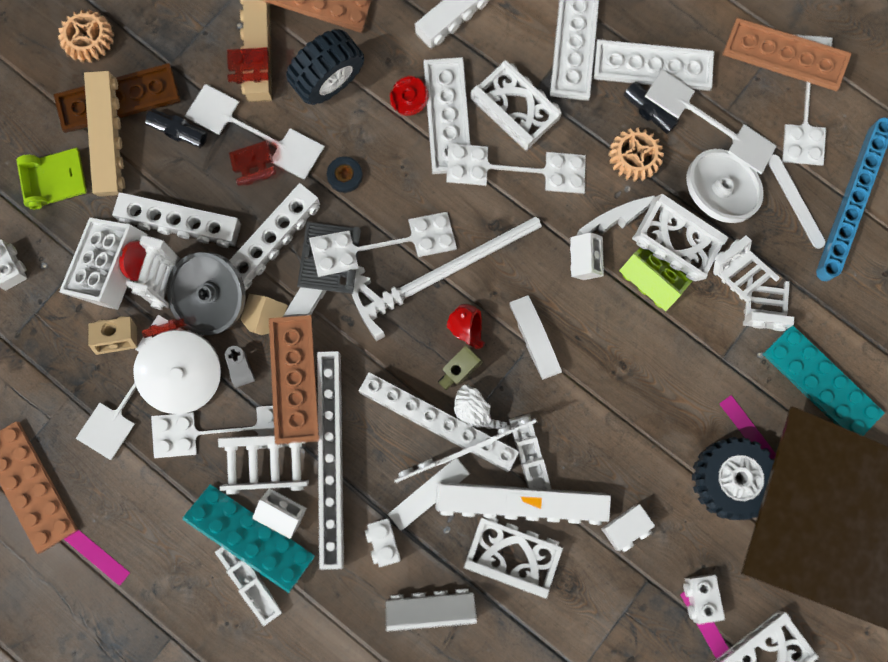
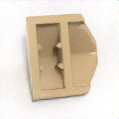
M249 294L240 320L252 333L259 335L269 334V318L283 317L288 309V305L266 296Z

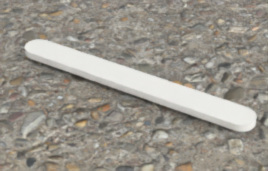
M775 154L772 155L768 164L812 245L817 249L824 247L825 240L780 157Z

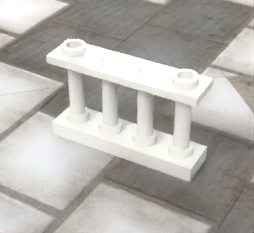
M142 235L140 244L146 249L145 252H147L137 283L127 281L126 285L132 289V293L140 295L148 301L152 308L163 310V308L170 309L169 303L164 299L168 278L172 269L181 258L163 240Z
M274 435L222 437L218 439V447H225V451H227L228 484L220 486V491H226V494H237L239 490L282 487H291V491L304 490V486L309 484V480H301L300 447H302V443L289 444L292 452L293 481H280L279 448H281V444H275ZM259 445H268V449H270L271 482H258L257 449H259ZM238 446H246V450L249 451L250 483H237L236 450H238Z

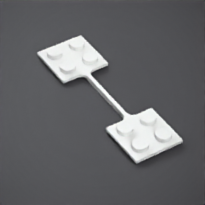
M795 35L832 47V38ZM806 82L804 123L802 125L785 124L782 162L823 166L826 128L812 127L808 124L810 83Z
M662 69L645 97L676 118L680 117L684 109H690L732 138L733 144L728 153L762 174L776 145L745 124L739 133L735 134L690 104V98L695 91Z
M206 84L203 86L186 113V118L218 135L228 122H233L277 146V150L270 160L271 163L304 180L306 179L323 151V145L291 128L282 141H276L232 117L239 101Z
M448 143L446 182L486 186L487 171L489 169L543 173L545 175V191L585 193V155L546 152V166L543 169L490 164L488 162V147Z
M444 212L408 219L411 236L361 247L353 245L350 231L309 238L318 277L346 272L350 269L357 270L359 267L356 253L378 247L411 241L415 245L418 257L457 250L448 213Z
M158 315L135 350L140 351L157 334L169 330L183 329ZM133 384L118 409L111 410L102 403H99L76 439L109 460H112L135 425L122 416V409L136 390V384Z
M273 406L256 407L257 423L253 427L198 431L195 428L194 413L151 416L154 458L197 455L196 438L202 434L255 430L258 436L274 435ZM281 444V447L289 446V444ZM259 445V449L268 448V445Z
M530 416L519 420L518 426L511 428L508 425L498 429L499 434L469 448L433 462L432 458L420 463L418 465L419 468L413 470V467L398 473L399 477L394 481L395 483L433 466L449 462L537 421L535 418L531 420Z

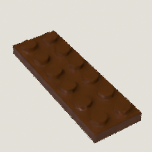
M170 63L116 77L118 90H115V93L119 100V109L117 110V117L119 118L181 102ZM85 86L53 94L61 128L64 133L88 127Z

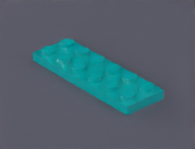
M794 326L787 328L763 353L834 424L864 436L885 414L882 409Z
M210 484L183 516V521L290 593L313 561L315 555L290 538L254 520L252 512Z

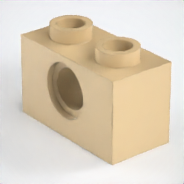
M118 317L113 320H99L95 323H89L88 346L96 355L137 348V326L131 317Z

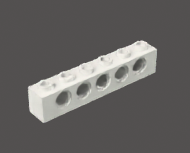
M301 183L295 187L229 260L239 273L243 266H249L246 273H240L245 291L251 286L254 277L264 272L265 265L278 256L281 247L290 243L293 238L292 235L305 226L308 217L315 215L319 210L320 202L318 197ZM296 207H303L301 212H293ZM284 221H289V222H290V224H289L288 227H286V228H281V227H280V225H281L282 222H284ZM270 236H276L274 242L267 243V239ZM256 251L263 252L259 258H253V255Z
M120 192L112 214L118 220V223L138 225V228L147 231L150 228L156 229L157 232L165 235L175 233L183 239L193 237L202 243L216 242V245L228 248V246L235 247L241 227L240 221L235 217ZM137 210H141L140 215L134 216ZM157 214H161L160 219L154 221V217ZM181 218L179 224L173 225L175 219ZM195 223H201L199 228L192 229ZM215 227H220V231L218 233H212V230Z

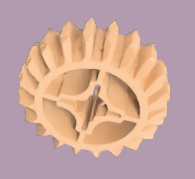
M81 9L80 14L73 11V17L67 16L68 21L62 22L63 28H58L60 32L58 36L61 41L60 45L66 54L75 60L79 59L83 63L86 59L88 62H92L93 58L99 60V55L101 54L106 56L104 51L111 50L109 44H113L112 37H114L112 27L107 19L97 11L93 13L90 9L87 12Z
M639 127L635 129V132L631 128L627 130V133L623 131L620 133V137H615V143H612L610 146L612 149L609 152V156L612 157L610 164H615L613 170L619 169L618 175L621 176L624 173L626 180L630 176L634 182L637 181L638 177L641 181L645 180L646 176L650 178L653 173L659 170V166L662 164L661 159L664 153L660 151H662L663 146L657 145L659 139H653L654 133L646 134L647 129L643 133L640 132ZM629 143V150L622 154L621 148ZM651 155V163L644 166V159Z

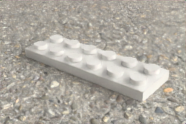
M559 0L550 96L589 100L599 0Z
M597 40L593 79L652 85L663 69L691 89L710 91L712 88L714 51Z
M463 57L424 60L425 85L429 95L427 111L432 174L447 173L448 143L470 145Z

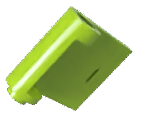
M78 148L38 158L35 155H22L16 159L24 205L29 207V209L37 210L44 205L87 193Z

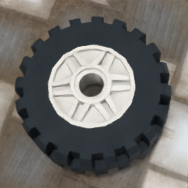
M340 29L326 31L321 36L315 37L313 41L308 42L298 52L297 56L291 60V64L287 68L288 71H286L287 81L305 103L310 105L323 103L325 100H329L332 96L338 94L354 80L355 76L360 72V68L363 67L364 54L347 32Z
M744 437L727 438L707 446L706 450L699 454V461L695 462L693 469H696L695 474H692V481L696 482V486L693 489L695 493H699V502L707 506L706 510L710 513H715L717 517L723 519L749 520L750 518H757L775 458H769L770 451L767 448L761 449L760 443L756 441L750 442L749 438Z

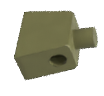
M465 345L443 368L446 374L438 383L445 390L454 382L460 385L483 361ZM460 366L461 372L456 375L454 369Z

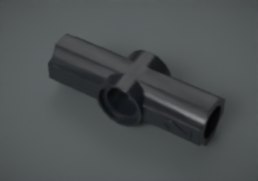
M633 82L625 91L624 96L638 108L642 118L654 122L662 131L668 134L680 120L646 98L647 91L637 82Z
M153 108L146 115L145 123L147 126L163 132L167 137L180 142L182 140L201 148L207 140L208 134L206 131L190 125L185 119L177 115L170 116Z

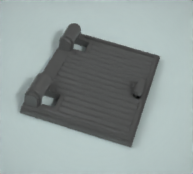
M307 222L297 287L353 294L356 270L350 269L346 272L318 277L309 238L350 231L353 245L359 247L361 229L359 227L352 228ZM340 277L347 278L346 285L340 284Z

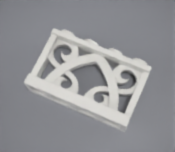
M506 60L479 86L471 90V100L526 151L550 127L560 120L561 111L559 106L553 102L551 103L542 90H537L528 77H523L518 72L516 66L512 63L509 64ZM506 75L512 82L506 83L504 79V88H500L498 79ZM494 84L496 90L488 93L484 92L490 85ZM506 96L525 97L527 115L520 112L508 115L506 113L508 106ZM499 97H501L504 104L502 106H499L496 103L497 101L501 102ZM540 110L549 115L548 120L544 122L536 121L533 118H542L544 116L539 114ZM515 118H522V119L520 120L521 123L518 124V123L515 121ZM532 124L540 127L532 135L528 134Z
M664 194L654 197L650 203L651 206L632 239L637 242L636 244L639 247L653 252L656 258L670 263V267L687 274L686 277L692 281L706 279L715 257L718 255L722 245L726 243L728 237ZM659 210V222L652 221L657 211ZM671 219H673V220H675V221L677 222V223H676V226H669V225H668V223H669V224H673V223L671 222ZM650 226L659 227V230L651 232L656 235V240L647 235V230ZM684 226L687 228V240L692 247L674 250L668 230L675 231ZM692 234H696L698 239L693 240ZM711 244L712 246L706 255L702 249ZM697 252L702 258V265L700 268H696L691 264L692 259H694L696 263H698L699 258L697 254H695Z
M481 518L464 568L547 599L549 588L563 550L562 547L558 546L559 542L547 538L546 541L538 539L539 534L528 530L526 534L518 531L519 527L506 523V526L497 524L498 519ZM487 529H494L497 532L496 538H491L489 535L490 542L494 544L491 547L484 542L482 537L483 532ZM502 531L508 532L516 536H511L503 539ZM526 540L535 542L537 545L531 549ZM480 543L486 551L476 563L472 560L477 545ZM518 543L525 552L529 564L517 565L509 575L505 573V560L497 551L508 545ZM542 548L548 549L551 553V560L545 565H537L536 560L545 558V556L539 555V550ZM493 554L500 560L499 567L492 566V561L495 560L491 557ZM530 568V571H526L527 575L525 578L519 576L520 569ZM538 569H548L543 587L538 586Z
M778 610L713 662H743L742 658L746 655L751 658L750 662H756L754 649L757 646L765 651H777V662H814L819 657L791 622L787 613ZM785 626L794 639L785 641L781 627ZM770 637L772 639L771 644L777 643V645L769 647L765 641ZM798 645L802 651L801 657L793 661L791 655L797 652L791 649L787 650L786 646Z

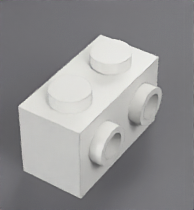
M591 232L571 237V277L588 280L604 276L603 237Z
M1 239L0 288L6 291L28 278L25 274L26 268L20 260L18 261L16 257L18 253L15 247Z
M269 488L260 499L253 519L291 538L299 527L307 508Z
M636 504L601 529L615 550H623L625 552L634 546L633 541L640 537L642 540L652 533L650 529L655 527V525L641 505Z
M390 519L368 524L365 534L368 543L372 542L374 551H371L373 563H378L379 567L401 561Z
M707 574L685 578L686 584L683 587L685 595L689 597L690 606H688L690 619H693V622L698 624L725 620L716 575Z

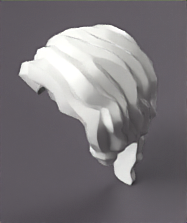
M468 384L461 386L457 391L454 411L460 421L476 428L501 429L507 426V422L491 419L490 404L485 402L477 388H471Z

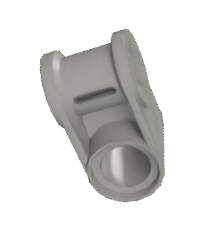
M238 346L229 347L225 352V359L233 386L237 388L255 382L246 353ZM235 352L239 354L237 361L232 358Z

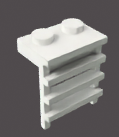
M744 236L741 240H735L727 251H722L715 257L713 274L715 276L718 275L724 284L729 285L730 289L739 295L741 300L744 299L749 304L752 301L748 296L770 277L775 281H778L780 277L750 251L752 240ZM753 261L757 264L735 283L730 280ZM763 269L766 272L744 291L739 288L760 270Z
M753 277L747 281L746 288L753 284ZM788 281L784 282V289L759 286L754 290L783 295V301L752 297V293L748 295L752 301L749 304L746 302L744 326L786 331L787 328L794 325V317L787 316ZM751 303L781 306L782 312L751 309Z

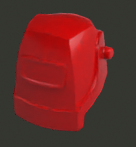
M461 304L450 314L446 326L459 340H463L476 349H481L485 345V342L481 340V311L470 304Z

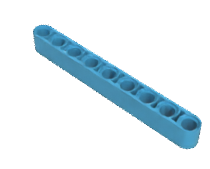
M880 118L867 131L816 270L817 277L822 281L832 280L843 270L888 146V118ZM846 214H849L851 216V220L846 216ZM840 231L844 233L845 238L840 235ZM833 249L837 250L838 256L834 254ZM826 267L831 269L832 274L827 271Z

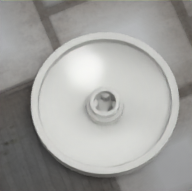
M710 149L704 151L693 160L688 168L686 180L689 193L697 206L710 217L726 223H739L749 219L759 210L763 201V186L757 172L728 153V150Z
M169 330L157 334L141 348L134 364V380L141 396L154 408L171 414L189 413L204 406L215 394L221 378L220 360L213 346L202 336L186 330Z

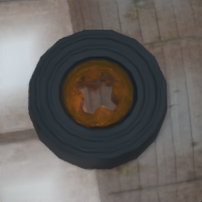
M345 156L333 160L328 166L326 174L330 186L342 193L352 192L358 188L363 176L358 162L351 157ZM343 170L350 174L345 179L342 178V175H339L343 173Z

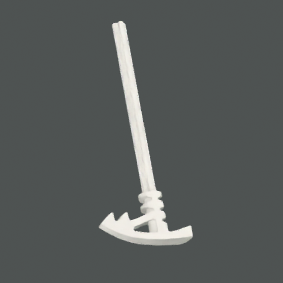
M534 217L400 288L393 286L391 287L392 292H382L383 297L381 298L367 287L371 280L369 277L361 276V274L365 273V269L358 266L359 269L356 270L352 297L374 339L378 341L385 337L382 329L373 321L377 318V313L386 314L387 308L390 310L395 309L394 304L403 305V301L407 297L541 228L540 220ZM362 292L372 303L363 306L358 293Z

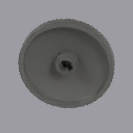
M197 252L185 256L174 266L167 283V298L173 315L180 324L194 333L214 335L226 331L238 321L243 312L246 299L243 279L237 268L228 259L219 254Z

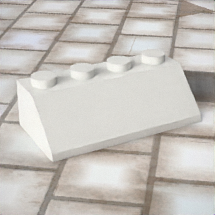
M468 589L455 590L456 594H447L446 590L434 591V596H425V592L412 593L411 598H404L403 594L390 595L391 599L386 600L387 631L477 623L474 594L469 592Z

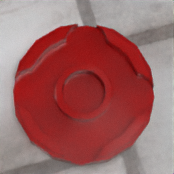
M414 76L403 77L394 84V88L390 92V103L401 115H415L422 111L427 104L429 97L428 89L422 80Z
M140 240L131 241L125 245L122 250V256L119 258L120 270L123 275L134 281L139 279L147 254L145 252L146 249L140 244Z

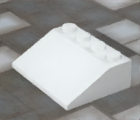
M89 218L59 292L103 307L118 310L127 288L126 282L130 281L120 270L119 258L122 256V250L129 242L141 240L142 235L147 236L148 234L130 224Z

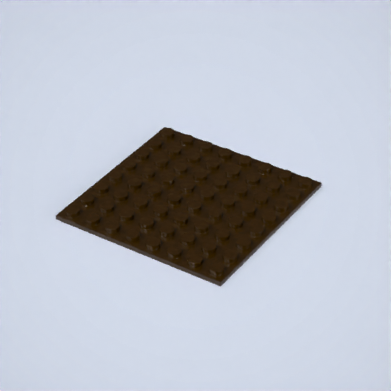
M790 406L741 574L888 630V446Z

